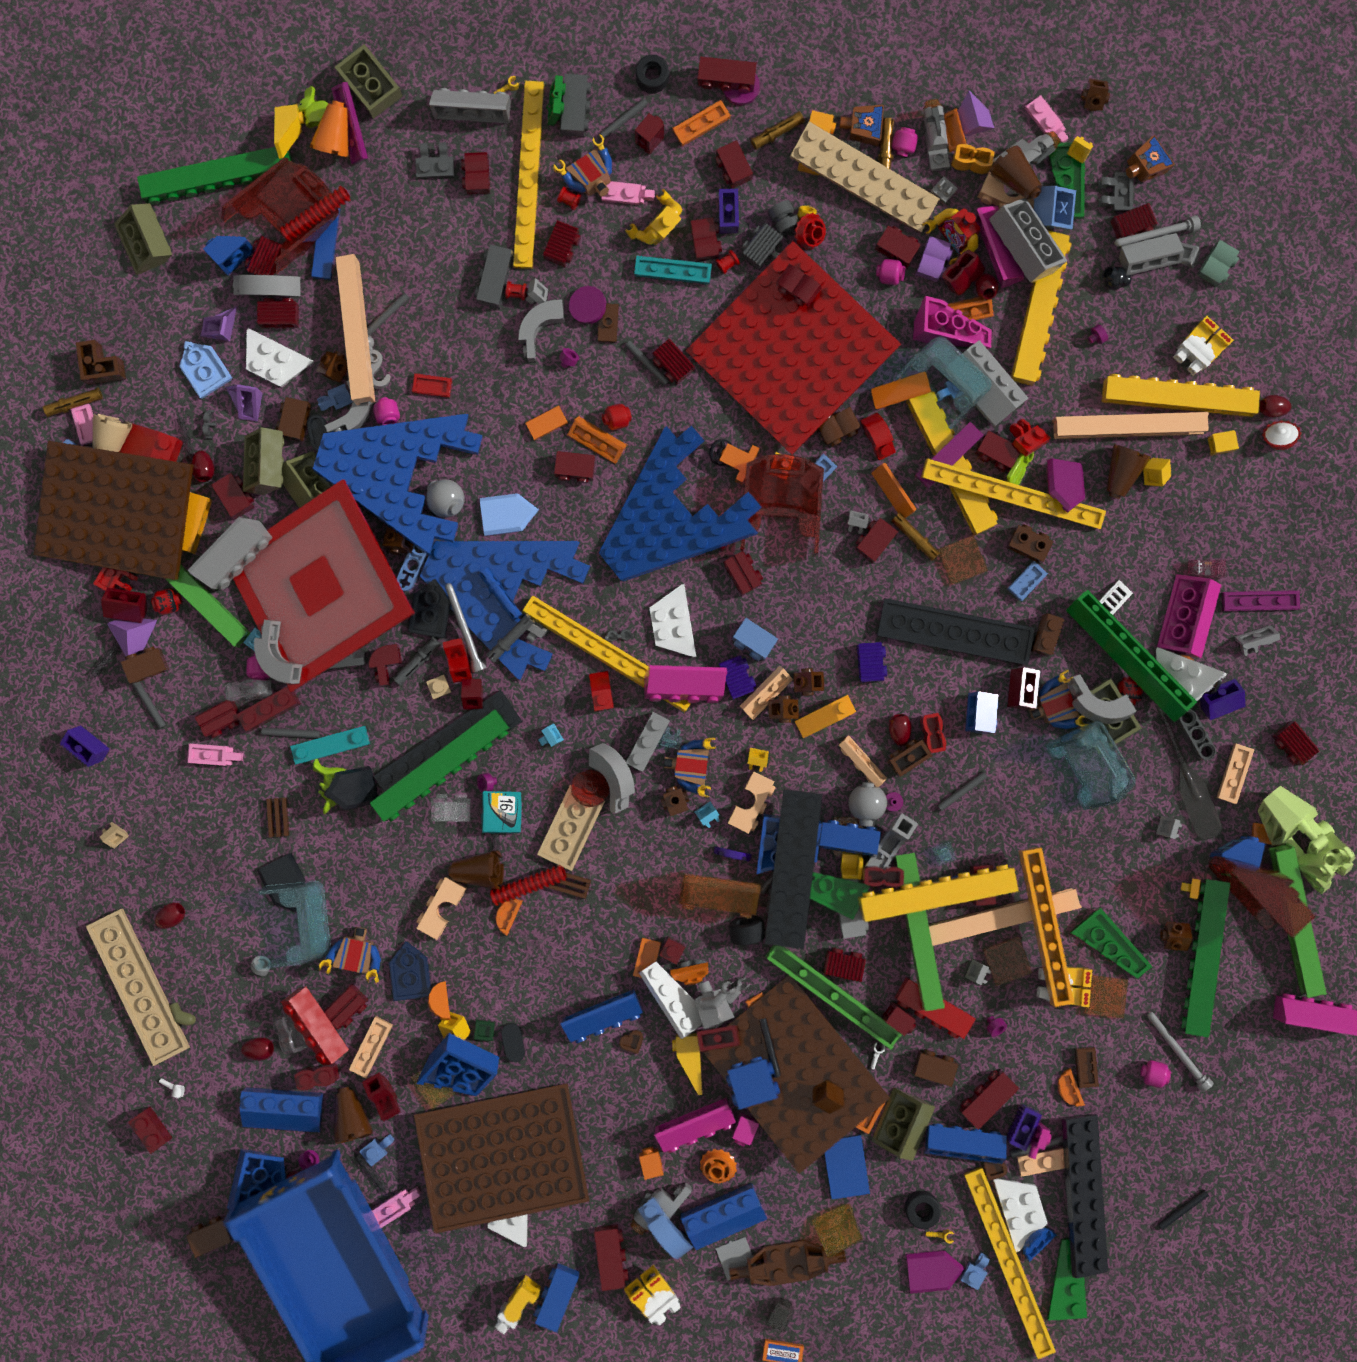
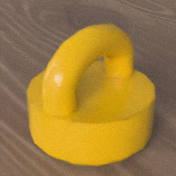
M800 206L797 217L800 221L801 217L807 213L817 214V210L810 206Z

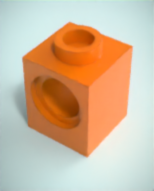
M647 1147L642 1149V1152L639 1153V1159L644 1180L664 1175L658 1148Z

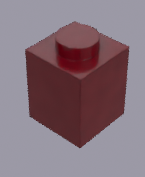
M481 679L462 680L461 699L463 710L483 709V686Z
M668 936L659 956L677 965L685 945Z

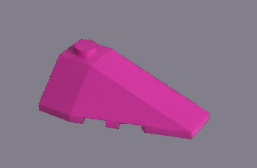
M928 296L923 298L914 321L913 340L929 344L971 347L980 340L986 349L991 348V329L974 319H968L962 315L963 312L958 309L955 311L947 306L948 303L943 300Z

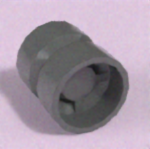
M790 200L781 201L768 210L772 222H776V231L782 236L795 231L797 222H799L797 215L793 214L794 208Z

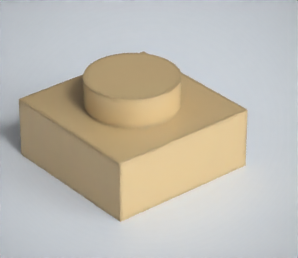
M445 675L426 682L433 700L452 693Z

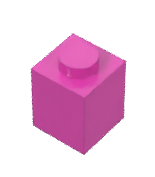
M740 1113L732 1133V1138L735 1139L734 1142L741 1146H745V1144L751 1145L759 1126L758 1121Z

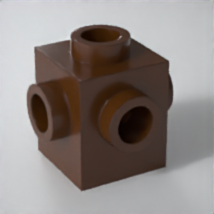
M1089 78L1086 89L1083 88L1081 93L1084 108L1089 111H1103L1104 104H1108L1110 97L1108 81Z
M326 351L321 357L316 371L326 378L340 383L348 371L347 361L344 359L345 355L338 351L334 353Z
M387 528L382 546L387 548L389 553L400 555V553L412 554L414 544L392 528Z
M813 668L801 669L800 673H793L794 692H802V696H812L814 692L824 691V672H813Z
M779 696L777 700H768L769 719H779V723H791V719H799L798 699H790V696Z
M676 786L665 789L666 793L663 794L664 798L661 799L664 810L668 809L670 816L689 810L687 802L690 800L686 791L682 792V789H677ZM673 797L679 798L677 804L672 803L671 799Z
M1166 922L1164 929L1160 931V940L1163 941L1164 949L1188 951L1193 939L1190 924Z

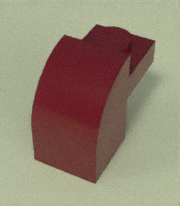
M399 645L382 646L376 649L370 657L369 668H377L375 679L377 683H380V686L390 685L387 666L402 664Z
M378 1072L362 1082L368 1099L375 1103L383 1122L401 1113L396 1100L397 1095L389 1081L381 1073Z

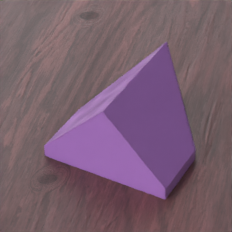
M968 91L957 111L964 137L994 129L989 110Z
M237 306L213 317H204L201 336L230 342Z
M238 384L226 387L238 411V419L258 421L262 392L257 387Z
M118 619L109 622L107 625L125 656L144 650L157 620L143 619L142 623Z

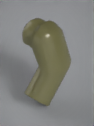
M173 1003L169 1006L176 1023L185 1026L195 1023L196 1017L191 1013L181 1011L179 1003Z

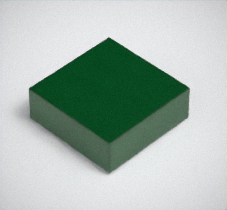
M476 1019L473 1039L493 1042L496 1021Z

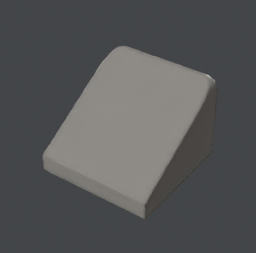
M1181 243L1184 249L1181 264L1194 269L1201 251L1198 246Z

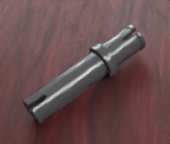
M525 614L503 638L497 640V644L486 654L488 658L492 657L490 659L492 662L495 663L505 651L508 652L511 649L510 646L535 623L533 618L530 619V615Z
M432 637L422 649L419 648L417 650L418 653L392 678L402 686L425 661L431 659L430 656L441 644Z

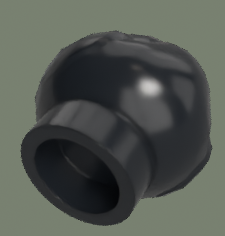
M1108 266L1102 273L1105 285L1110 290H1119L1120 285L1125 287L1132 282L1131 276H1126V272L1122 267Z

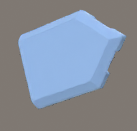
M185 341L183 357L179 367L200 399L232 380V376L212 346Z
M518 493L480 498L485 536L523 531L533 516L539 511V509Z

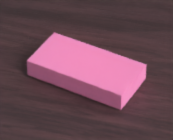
M86 404L70 409L81 446L92 444L93 412L91 405Z

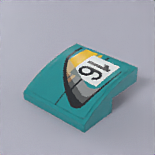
M483 791L482 833H520L522 814L521 792Z

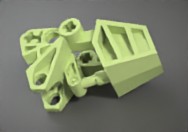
M1282 786L1278 787L1262 801L1258 813L1272 846L1289 843L1295 847L1300 872L1317 892L1323 894L1330 888L1331 879L1335 875V871L1344 876L1352 869V861L1355 860V855L1346 844L1338 839L1329 823L1322 820L1317 824L1313 820L1318 815L1316 808ZM1298 830L1303 834L1305 833L1312 840L1309 843L1308 853L1306 854L1292 838Z

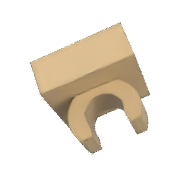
M111 822V827L108 830H102L103 834L100 838L102 842L115 849L129 835L124 829Z

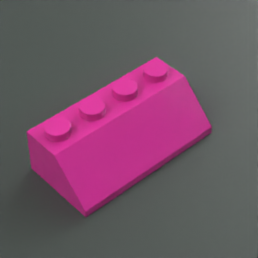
M998 206L981 207L976 211V222L980 226V233L1001 289L1023 281L1024 272L989 221L999 210Z
M1176 574L1157 647L1186 656L1202 658L1221 584L1210 578Z
M649 665L644 676V699H650L652 702L667 699L669 702L688 700L690 703H697L699 701L718 703L724 696L727 668Z
M1283 993V996L1276 995L1273 1019L1285 1024L1357 1036V1010L1352 1009V1005L1340 1003V1006H1335L1332 1001L1321 1000V1003L1314 1002V998H1307L1305 996H1302V1000L1295 999V995Z
M726 1097L656 1126L655 1137L663 1152L668 1151L672 1153L685 1143L686 1145L696 1143L697 1139L702 1136L708 1138L713 1136L715 1131L719 1129L724 1131L732 1128L736 1120Z

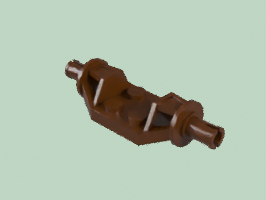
M804 1239L764 1245L751 1257H747L748 1263H746V1266L729 1268L730 1280L748 1278L751 1281V1285L755 1283L767 1286L810 1280L824 1272L829 1273L828 1267L831 1264L846 1263L845 1250L827 1253L824 1245L819 1246ZM808 1252L822 1253V1255H809ZM764 1259V1263L751 1267V1264Z

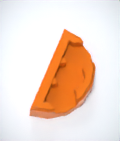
M510 899L509 902L506 901L504 904H501L497 910V926L506 936L523 900Z
M708 962L670 970L672 978L675 981L684 982V985L697 984L709 973Z
M446 981L434 986L428 996L430 1011L441 1020H450Z
M1069 1068L1059 1077L1058 1092L1068 1104L1077 1107L1084 1106L1085 1104L1077 1083Z

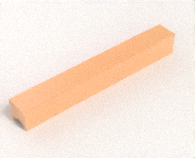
M355 254L336 257L351 400L356 405L369 401L374 403L375 395L360 262L355 257Z
M1209 412L1055 417L1052 423L1054 439L1200 435L1208 432Z
M1070 888L1051 893L1056 914L1082 908L1076 889ZM1027 899L929 924L932 945L934 946L1032 921L1033 919L1029 900Z

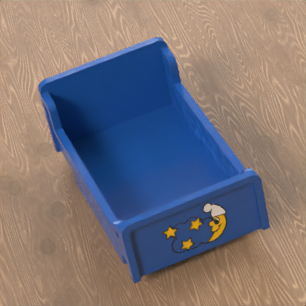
M338 1149L333 1151L330 1157L240 1203L238 1200L232 1203L223 1223L236 1242L239 1241L306 1362H399L423 1348L429 1315L426 1310L422 1311L408 1285L409 1279L382 1228H380L355 1179L351 1181L340 1161L341 1153Z

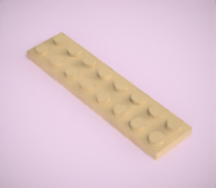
M811 122L807 123L790 155V158L918 233L922 232L924 228L922 224L928 221L939 201L938 197Z
M119 909L86 926L152 1065L154 1066L190 1048L180 1025L173 1018L169 1007L170 1004L124 909Z

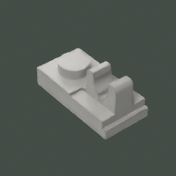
M1270 625L1235 636V640L1240 644L1241 653L1247 656V651L1250 648L1257 653L1258 646L1269 645L1280 640V633Z

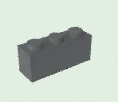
M565 74L564 83L566 84L565 95H563L564 112L561 120L562 136L584 137L585 131L589 130V119H586V113H590V101H587V94H591L592 83L588 82V75Z
M490 244L489 250H485L484 261L486 262L484 268L480 270L479 279L481 282L480 286L476 287L474 294L478 304L497 309L501 308L514 256L511 249Z

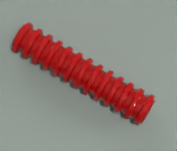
M339 186L338 190H333L334 193L330 192L328 197L324 196V200L320 199L319 203H314V207L310 206L309 210H304L305 213L301 212L300 216H295V220L291 219L290 223L287 222L285 226H281V233L288 241H292L293 237L297 238V235H301L302 231L306 232L307 228H311L312 224L316 225L317 221L320 222L322 220L321 218H326V215H330L331 211L335 212L336 208H341V204L345 205L346 201H351L349 193L344 187Z
M558 865L557 868L546 869V872L535 873V876L524 877V880L513 881V884L502 885L500 889H491V900L495 906H498L499 903L504 904L505 901L509 902L510 899L515 900L516 897L520 898L522 895L526 896L527 893L531 894L533 891L537 892L538 889L547 888L550 884L553 886L555 882L560 883L561 880L564 882L566 881L565 870L563 866Z

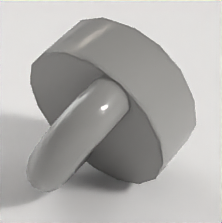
M256 956L252 960L251 970L257 975L266 976L271 968V961L265 956Z

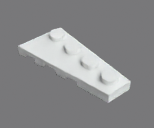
M657 962L652 963L639 972L681 1039L702 1025L695 1000Z

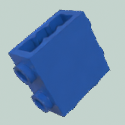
M762 1057L750 1060L751 1064L743 1066V1062L732 1065V1070H728L729 1075H726L729 1087H733L734 1094L732 1095L734 1106H738L739 1110L778 1098L777 1094L780 1093L777 1081H773L772 1074H775L772 1063H768L767 1059L762 1060Z

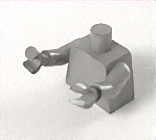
M745 977L738 980V985L734 986L730 991L727 990V986L733 982H725L722 990L715 991L712 990L709 981L698 985L702 996L695 998V1002L704 1029L734 1018L729 1004L735 1001L742 990H746L750 986V984L747 986L742 985L741 981L746 979Z

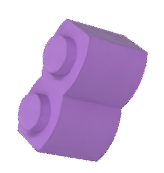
M929 236L915 275L934 282L942 278L946 267H943L945 260L949 261L953 251L950 249L951 243Z

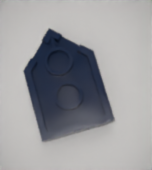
M405 941L389 962L393 1001L428 997L431 992L428 957Z

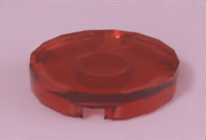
M593 770L578 773L573 778L571 784V793L574 799L587 807H596L602 804L607 799L610 789L604 775Z

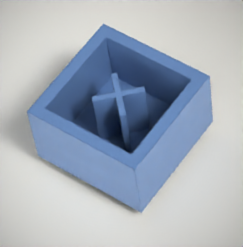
M1042 186L1040 195L1034 199V211L1046 229L1072 230L1076 190L1058 186Z
M745 618L732 640L734 641L733 645L743 651L745 648L750 651L749 655L755 660L759 661L762 659L764 661L778 638Z

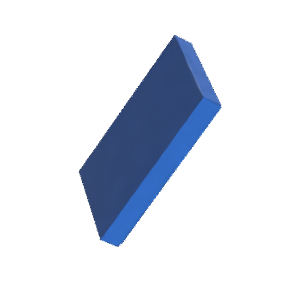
M861 1134L844 1136L824 1153L831 1199L870 1194Z

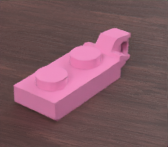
M1041 95L1025 107V110L1044 134L1049 135L1052 139L1055 138L1058 143H1065L1068 136L1064 132L1065 127Z
M611 181L606 185L609 188V192L602 196V201L639 205L644 204V200L654 201L655 190L646 189V186L640 184Z
M189 744L187 763L227 766L232 765V760L243 761L244 753H234L233 748L229 746Z
M418 1186L409 1192L407 1189L401 1190L372 1209L380 1228L395 1220L415 1205L414 1200L421 1194Z

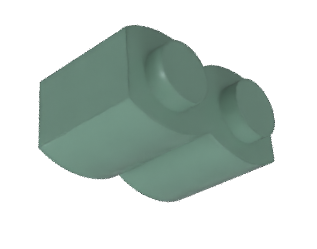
M1222 240L1217 241L1198 271L1197 276L1215 287L1220 283L1224 284L1229 277L1227 273L1229 268H1233L1239 260L1237 257L1239 251Z

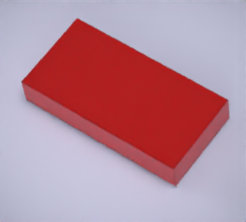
M414 373L412 393L450 398L452 378Z

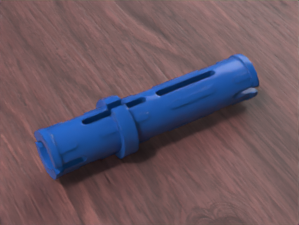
M489 567L481 571L482 573H479V576L488 586V591L492 592L511 620L514 621L520 617L522 613L501 586V581L495 578Z

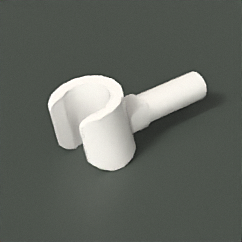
M877 1042L873 1044L874 1054L870 1066L871 1069H875L879 1055L885 1051L884 1044L881 1051L876 1050Z
M162 1078L159 1080V1083L173 1090L172 1097H183L184 1086L171 1084Z

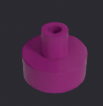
M1100 324L1091 328L1092 335L1088 337L1091 344L1096 341L1101 345L1108 340V335Z
M564 348L559 355L562 361L560 365L563 368L573 367L579 361L578 354L569 348Z
M489 773L480 774L477 778V785L481 792L492 791L494 785L497 784L496 777L492 778Z
M890 792L886 795V809L893 812L900 810L903 806L902 796L896 792Z
M991 1016L987 1019L989 1023L987 1031L992 1037L999 1036L1006 1030L1007 1024L1002 1018L995 1019Z
M313 1150L303 1152L298 1160L300 1167L305 1170L319 1163L318 1154Z

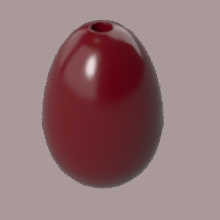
M982 274L976 281L978 296L984 300H991L997 295L999 290L997 280L990 274Z
M1279 395L1265 396L1259 404L1260 412L1270 418L1284 416L1290 412L1292 407L1289 400Z
M199 450L193 455L191 464H193L192 475L199 482H207L214 475V464L207 452Z
M905 714L893 715L889 720L888 727L891 738L898 746L906 745L911 736V721Z
M177 902L168 903L157 913L155 925L160 929H168L178 925L185 917L184 907Z
M264 1037L251 1039L241 1047L242 1055L255 1061L266 1060L274 1052L272 1041Z

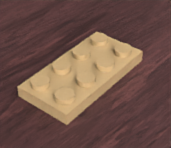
M570 785L537 855L572 871L605 801Z

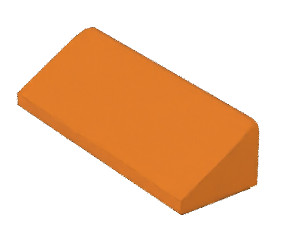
M976 297L947 305L955 311L957 309L963 312L962 315L970 320L993 317L992 299L984 300Z
M926 372L871 389L875 409L931 392Z
M580 416L574 420L567 436L614 464L617 463L627 447V444Z
M886 463L881 464L871 473L897 513H901L904 518H907L916 511V507Z

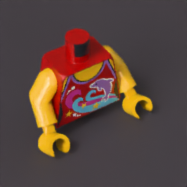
M947 208L936 215L934 220H928L922 224V226L927 224L930 227L926 234L933 231L938 224L939 230L959 255L968 249L975 252L979 246L978 234L981 230L980 226L975 221V215L968 212L965 208L960 211ZM957 258L952 259L950 265L954 264Z

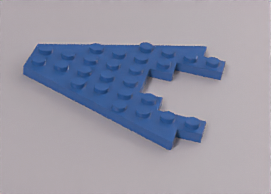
M468 414L323 433L313 471L332 485L345 479L354 499L359 505L423 552L430 555L434 539L454 543L458 523L422 514L426 496L408 492L417 459L436 463L441 446L478 455L483 436L465 431L469 417Z
M667 426L664 428L599 551L602 558L623 582L758 534L748 522V519L762 507L749 492L720 517L708 504L692 516L673 493L687 480L676 466L704 442V439L692 426L685 430L678 438Z
M435 541L420 577L427 584L436 579L446 594L445 585L448 583L452 584L467 626L491 650L497 644V640L503 638L521 619L511 620L492 592L488 591V586L479 576V573H482L481 571L489 567L492 574L498 581H501V586L512 601H514L523 579L541 587L549 569L583 584L590 566L573 559L580 544L578 541H454V543ZM517 639L510 646L511 649L508 652L505 651L498 659L517 679L521 680L528 664L546 671L553 653Z

